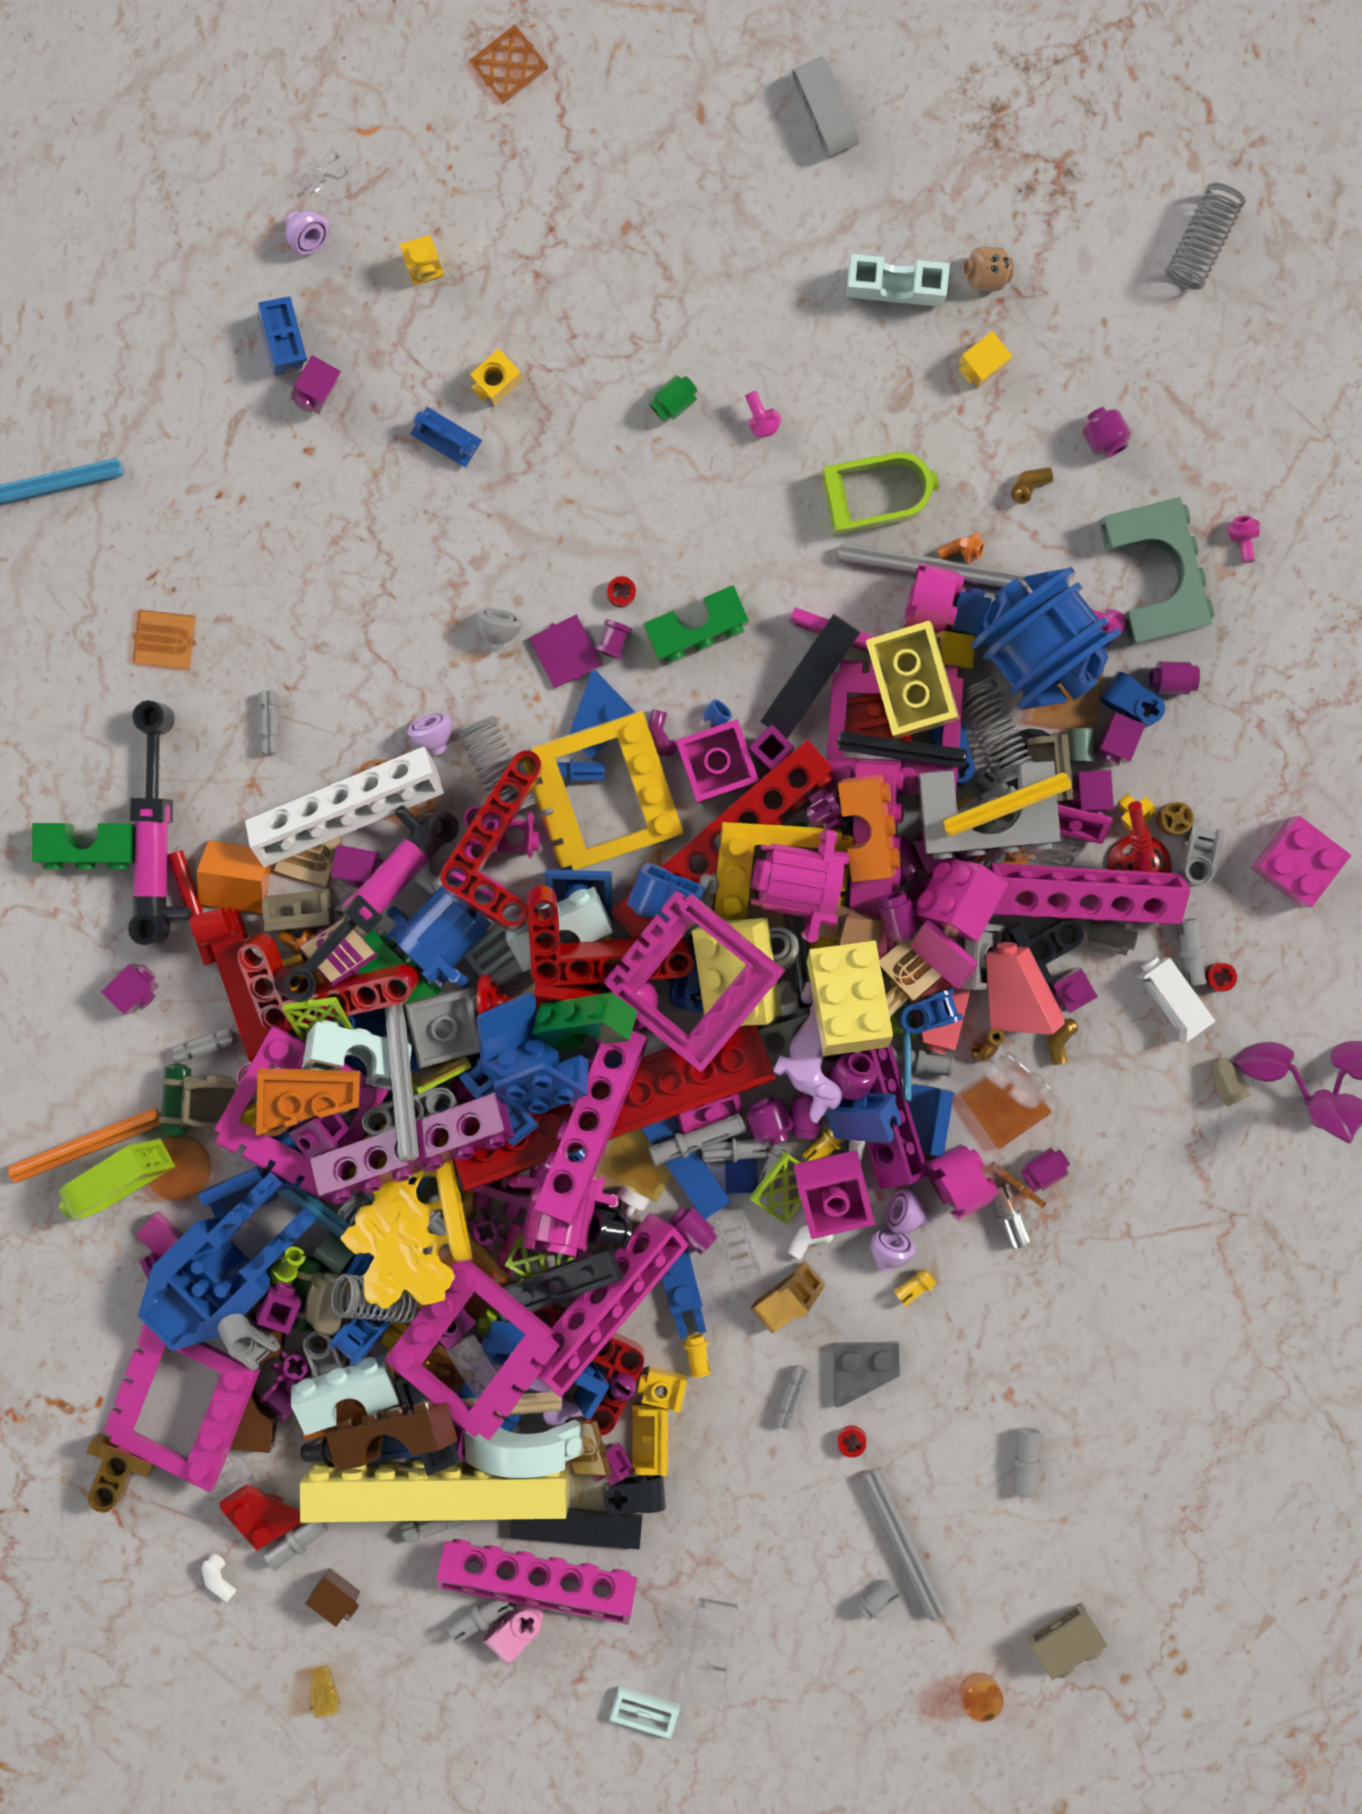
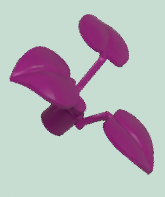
M1362 1041L1344 1042L1333 1049L1331 1063L1336 1068L1341 1069L1338 1072L1333 1092L1321 1089L1317 1090L1313 1096L1309 1095L1297 1067L1291 1064L1294 1059V1052L1283 1044L1276 1042L1257 1043L1247 1047L1234 1058L1233 1065L1239 1067L1249 1077L1263 1082L1280 1080L1287 1075L1288 1070L1291 1071L1304 1097V1104L1309 1106L1311 1123L1315 1127L1324 1129L1333 1136L1350 1144L1356 1132L1362 1126V1099L1351 1094H1339L1343 1078L1347 1073L1356 1080H1362Z

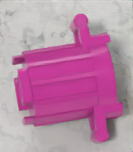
M823 830L820 833L821 841L818 852L774 843L771 845L762 844L760 850L767 851L765 860L756 859L751 888L759 890V899L751 898V904L759 906L763 910L806 917L802 938L808 942H816L818 940L820 924L835 927L838 916L834 915L842 889L844 864H848L849 855L848 853L834 851L837 834L833 830Z
M545 1164L538 1165V1169L537 1167L531 1168L529 1177L526 1175L511 1176L509 1178V1185L512 1188L531 1190L522 1239H524L522 1248H529V1250L553 1255L560 1253L570 1255V1258L582 1257L583 1252L587 1249L595 1203L601 1207H616L619 1204L617 1195L602 1193L605 1177L599 1176L598 1180L593 1178L577 1221L573 1226L537 1212L534 1209L536 1204L532 1202L534 1191L538 1183L544 1184L548 1171L544 1170ZM568 1176L560 1177L555 1183L556 1192L560 1194L567 1193L572 1187V1180Z

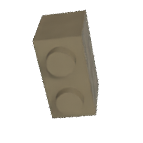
M1082 1603L1027 1636L1033 1651L1052 1681L1058 1677H1067L1075 1670V1666L1085 1660L1092 1661L1102 1654L1103 1649L1108 1647Z

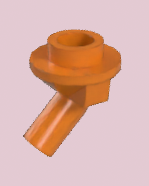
M975 532L966 538L955 539L938 548L937 551L943 560L961 551L965 562L971 564L975 559L979 560L982 556L985 542L981 540V533Z
M307 928L304 930L301 938L298 939L287 930H283L279 934L278 940L293 951L302 953L299 946L316 936L318 932L316 933L312 928Z

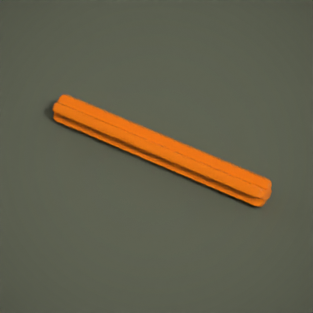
M152 1108L12 1164L8 1167V1175L13 1183H19L159 1127V1116L161 1115L156 1108Z

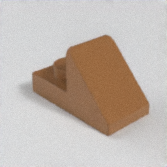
M840 905L837 906L834 915L838 916L835 927L820 924L819 936L840 942L839 945L876 941V945H878L883 927L880 917Z

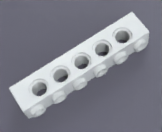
M424 746L247 819L245 824L250 848L262 866L267 867L393 815L399 806L404 805L406 808H410L439 796L444 792L437 767Z

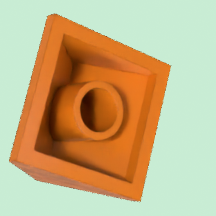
M208 840L197 869L198 899L200 904L213 907H236L240 911L263 914L262 899H265V896H267L271 865L263 867L250 846Z

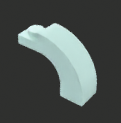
M577 1420L535 1434H517L500 1427L491 1440L485 1439L480 1434L474 1438L467 1431L464 1432L466 1462L482 1472L500 1477L533 1478L551 1475L565 1470V1461L584 1454L582 1424Z

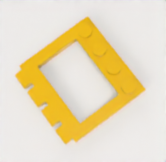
M643 710L531 747L532 752H535L541 760L540 777L542 781L536 783L532 790L538 809L541 811L552 807L553 812L541 816L550 841L563 839V842L552 846L559 868L572 865L573 870H578L684 834ZM618 737L647 827L586 847L555 758ZM529 761L522 762L527 775L532 774L536 770L533 763Z
M722 822L717 868L719 887L715 894L713 911L723 920L747 919L755 845H771L774 843L790 847L819 848L821 841L820 833L826 829ZM829 829L837 834L834 851L848 853L847 849L853 844V837L842 835L841 829ZM844 864L841 891L847 890L849 864ZM843 892L840 894L838 905L844 907L846 894ZM821 936L818 937L816 942L807 941L808 951L816 948L839 946L840 943Z

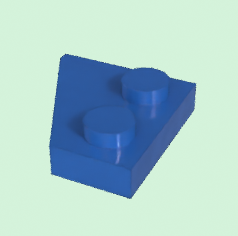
M595 669L590 674L569 734L635 713L628 703ZM613 739L581 750L592 760Z

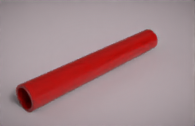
M180 850L168 854L184 907L192 909V917L202 914L203 910L184 851ZM197 944L203 966L215 963L216 960L211 945L199 946Z

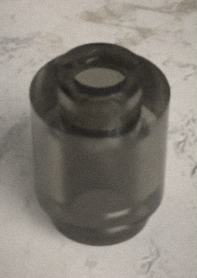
M1092 920L1087 945L1095 946V950L1126 956L1128 950L1134 951L1138 932L1132 931L1133 925L1130 923L1114 920L1102 922Z

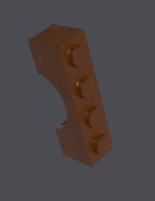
M249 1313L246 1318L257 1324L256 1315ZM264 1327L276 1338L280 1349L276 1352L271 1351L259 1362V1366L265 1360L281 1354L285 1349L286 1333ZM256 1383L230 1447L231 1450L270 1453L275 1446L278 1415L265 1404L259 1402L260 1397L257 1393Z
M431 1399L414 1404L412 1410H407V1406L403 1405L388 1410V1415L382 1416L381 1411H376L362 1416V1421H357L356 1416L336 1422L338 1428L325 1433L335 1471L361 1467L380 1458L382 1443L386 1435L401 1441L412 1456L439 1451L457 1442L458 1439L447 1402L434 1405Z

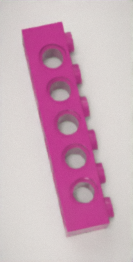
M991 863L990 871L1009 883L993 913L999 916L1025 915L1032 918L1060 917L1065 920H1072L1074 918L1092 919L1098 922L1116 920L1127 923L1152 922L1159 925H1168L1169 923L1182 924L1190 895V889L1183 874L1004 863Z
M632 1031L630 1041L604 1044L596 1039L595 1047L599 1049L595 1059H589L588 1093L586 1096L573 1100L570 1103V1108L573 1109L569 1122L564 1120L557 1136V1139L561 1140L556 1153H550L544 1170L548 1171L544 1184L538 1183L532 1197V1202L536 1203L534 1209L537 1212L567 1224L575 1225L649 1042L646 1036ZM610 1054H620L622 1056V1063L618 1068L609 1069L605 1066V1060ZM599 1084H606L610 1087L608 1097L603 1100L593 1098V1090ZM589 1114L595 1115L597 1117L596 1127L591 1131L582 1130L580 1127L581 1119ZM575 1145L583 1146L585 1149V1155L579 1162H571L568 1159V1151ZM563 1176L570 1177L572 1180L571 1189L564 1194L557 1193L555 1189L556 1181Z
M649 1213L631 1234L628 1246L625 1249H618L615 1253L624 1275L623 1279L579 1295L551 1328L554 1331L551 1337L559 1344V1348L546 1365H542L534 1359L542 1368L536 1379L560 1398L689 1246L673 1226Z
M453 1539L452 1542H444L436 1579V1589L628 1625L632 1612L637 1577L630 1576V1572L622 1569H613L611 1572L599 1570L598 1566L590 1563H581L580 1566L567 1564L566 1560L558 1557H549L548 1560L535 1558L534 1554L526 1551H517L516 1554L503 1552V1549L498 1546L485 1545L484 1548L471 1546L469 1541ZM469 1562H477L481 1565L482 1570L476 1574H470L464 1567ZM501 1568H509L513 1571L514 1576L509 1580H502L497 1576L496 1572ZM533 1574H541L546 1579V1582L541 1586H535L530 1583L528 1578ZM564 1580H573L577 1584L578 1589L573 1592H567L562 1589L560 1584ZM605 1586L609 1590L610 1595L606 1598H599L593 1593V1588Z

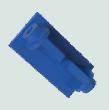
M426 407L423 413L418 412L414 419L416 425L410 435L465 468L482 442V439L429 407Z

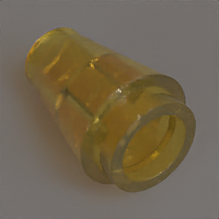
M329 1665L310 1669L309 1710L313 1711V1717L319 1718L338 1713L341 1700Z

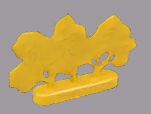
M387 1122L381 1123L378 1131L382 1130ZM446 1134L440 1138L439 1147L444 1146L448 1142ZM387 1155L379 1160L378 1169L385 1166ZM454 1159L444 1162V1166L438 1170H422L413 1173V1177H417V1180L412 1185L408 1184L409 1180L403 1182L391 1181L382 1184L380 1190L372 1192L374 1194L372 1205L362 1206L355 1216V1225L348 1227L341 1236L340 1240L354 1254L370 1253L374 1256L368 1271L363 1275L364 1297L369 1303H376L381 1308L388 1309L394 1302L399 1300L404 1290H407L421 1305L444 1301L446 1298L445 1291L451 1287L455 1275L451 1268L440 1261L438 1253L441 1247L449 1243L452 1257L456 1262L472 1260ZM356 1166L348 1172L350 1179L356 1174ZM423 1177H436L440 1200L428 1204L419 1202L416 1194L418 1183ZM442 1209L446 1235L439 1236L428 1233L427 1227L432 1211ZM433 1246L430 1254H423L424 1248Z

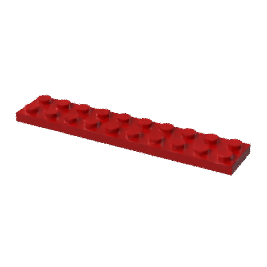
M757 1025L739 1026L702 1072L671 1047L642 1057L609 1140L775 1081L776 1077ZM606 1084L597 1085L593 1090V1098L597 1100L607 1098L610 1093V1087ZM570 1103L549 1109L542 1114L529 1112L539 1127L514 1147L506 1140V1144L500 1148L491 1150L484 1148L475 1151V1155L466 1160L457 1161L454 1159L464 1191L468 1192L537 1167L540 1164H545L550 1153H556L561 1142V1140L557 1139L560 1127L564 1120L569 1122L573 1113ZM592 1114L584 1116L580 1122L581 1129L584 1131L593 1130L597 1125V1117ZM475 1123L470 1128V1136L475 1135L479 1131L480 1123ZM575 1145L569 1149L568 1155L584 1150V1147Z

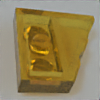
M642 1129L618 1137L599 1172L657 1203L672 1175L671 1171L665 1163L654 1167L647 1148L653 1145Z

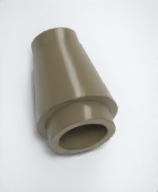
M1227 1056L1209 1064L1220 1101L1224 1100L1227 1107L1251 1096L1247 1089L1250 1086L1232 1063L1229 1062Z

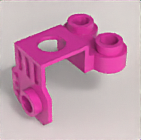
M472 806L465 811L463 821L467 828L472 823V816L480 811L481 806ZM529 812L528 820H513L508 829L514 826L520 827L525 834L524 841L520 845L513 846L507 842L505 832L493 852H528V858H533V852L539 851V832H535V817L533 812ZM489 816L483 820L482 826L492 831L496 830L501 822L498 819H490ZM478 844L468 845L464 850L465 855L472 859L475 858L471 850Z

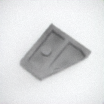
M898 1341L833 1343L835 1407H842L900 1376Z

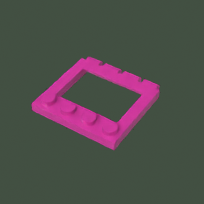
M841 660L839 672H833L827 761L834 769L829 773L833 779L825 785V789L838 790V783L847 778H855L856 763L861 759H867L845 757V751L837 749V740L840 732H846L849 692L881 694L872 661L869 662V673H863L864 661ZM944 665L960 720L944 725L942 746L960 748L964 678H958L957 665ZM901 761L900 770H905L906 780L904 790H899V794L919 795L918 773L948 770L954 771L956 794L958 768L915 761Z
M675 891L661 909L670 920L661 914H657L641 934L650 945L641 939H637L621 959L630 970L618 963L604 980V983L612 990L614 995L637 1010L636 1019L702 1072L785 970L692 893L686 898L680 892ZM695 922L743 961L746 966L688 1036L642 998L638 992Z
M272 1025L214 1129L219 1132L214 1143L234 1154L240 1144L246 1146L241 1155L242 1158L265 1169L270 1159L275 1161L270 1172L292 1184L296 1182L299 1175L304 1176L300 1188L319 1197L310 1159L264 1134L256 1135V1129L239 1121L257 1089L258 1068H269L272 1063L281 1069H302L306 1042ZM345 1062L340 1069L344 1071H360ZM360 1071L359 1107H357L358 1110L348 1126L350 1129L342 1136L336 1149L361 1140L365 1133L362 1126L364 1114L369 1109L381 1105L389 1091L388 1089L367 1085V1074Z
M470 1260L455 1262L451 1267L455 1279L451 1283V1287L445 1291V1300L424 1305L384 1361L427 1398L432 1399L434 1404L447 1402L451 1418L474 1438L480 1434L485 1439L491 1440L504 1422V1419L497 1412L508 1417L523 1396V1393L517 1387L527 1391L542 1371L541 1366L534 1359L540 1364L546 1365L559 1348V1344L551 1337L554 1331ZM476 1292L520 1329L525 1336L475 1404L470 1407L428 1371L422 1363L472 1294Z
M144 1323L136 1344L145 1349V1351L134 1349L125 1375L133 1380L126 1378L122 1380L114 1401V1405L122 1410L117 1408L111 1409L104 1432L112 1436L111 1443L210 1492L215 1489L260 1369L250 1370L242 1362L231 1357L230 1354L206 1342L176 1350L221 1373L189 1458L134 1431L166 1347L159 1337Z

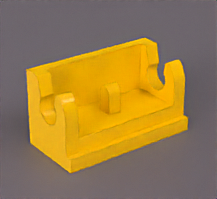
M632 1403V1466L637 1475L667 1476L668 1409L644 1403Z

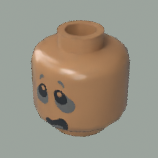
M977 247L963 263V276L968 279L969 285L973 290L1000 291L1013 277V259L1008 257V253L1003 248Z

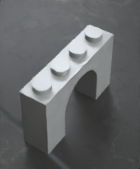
M1054 761L1017 764L1018 788L1022 789L1055 776ZM954 771L918 773L924 852L927 854L932 853L933 859L952 858V851L963 850L966 851V856L986 854L985 848L999 847V853L1019 851V845L1032 844V850L1052 848V842L1061 841L1057 795L1017 810L1013 820L1001 830L981 833L969 829L957 835L948 836L943 826V820L959 814L956 805Z

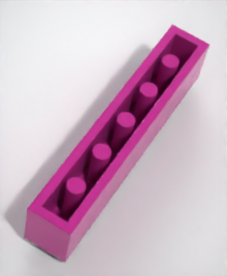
M861 759L856 763V777L883 774L884 782H888L890 785L891 802H887L888 815L894 816L896 826L895 835H891L893 848H898L901 855L902 836L897 835L898 823H902L904 817V804L899 803V790H904L905 770H900L901 761ZM854 815L853 844L869 841L871 837L869 823L863 817ZM896 868L897 872L892 878L852 882L851 879L850 909L881 918L878 909L881 905L879 898L894 892L895 888H899L901 869ZM884 926L882 927L877 945L879 960L897 946L894 939L886 937Z

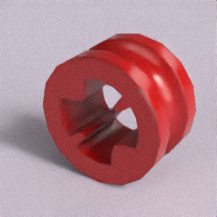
M618 576L612 579L607 588L609 602L619 608L626 607L633 602L636 595L634 582L625 576ZM618 584L620 587L627 585L630 589L627 591V595L630 596L627 599H624L622 596L614 597L613 594L616 592V589H614L615 585Z
M1214 963L1205 972L1206 984L1214 991H1229L1237 982L1236 970L1227 963ZM1223 968L1226 970L1224 974L1229 975L1228 981L1221 982L1220 986L1216 984L1218 980L1213 979L1215 972H1221Z
M849 1425L839 1432L838 1448L844 1456L855 1458L865 1451L866 1435L860 1427ZM849 1434H856L857 1441L861 1442L859 1446L855 1444V1449H849L847 1442L843 1441L845 1436L849 1439Z

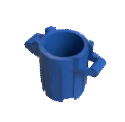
M450 881L448 882L449 885H451V886H453V887H456V886H455L453 883H451ZM442 886L410 919H408L406 913L396 906L388 908L387 916L394 920L397 925L386 936L389 940L393 937L397 944L425 970L422 974L430 982L433 983L435 980H438L437 985L440 988L448 980L460 988L468 986V977L460 973L455 965L488 932V928L493 924L488 918L449 895Z

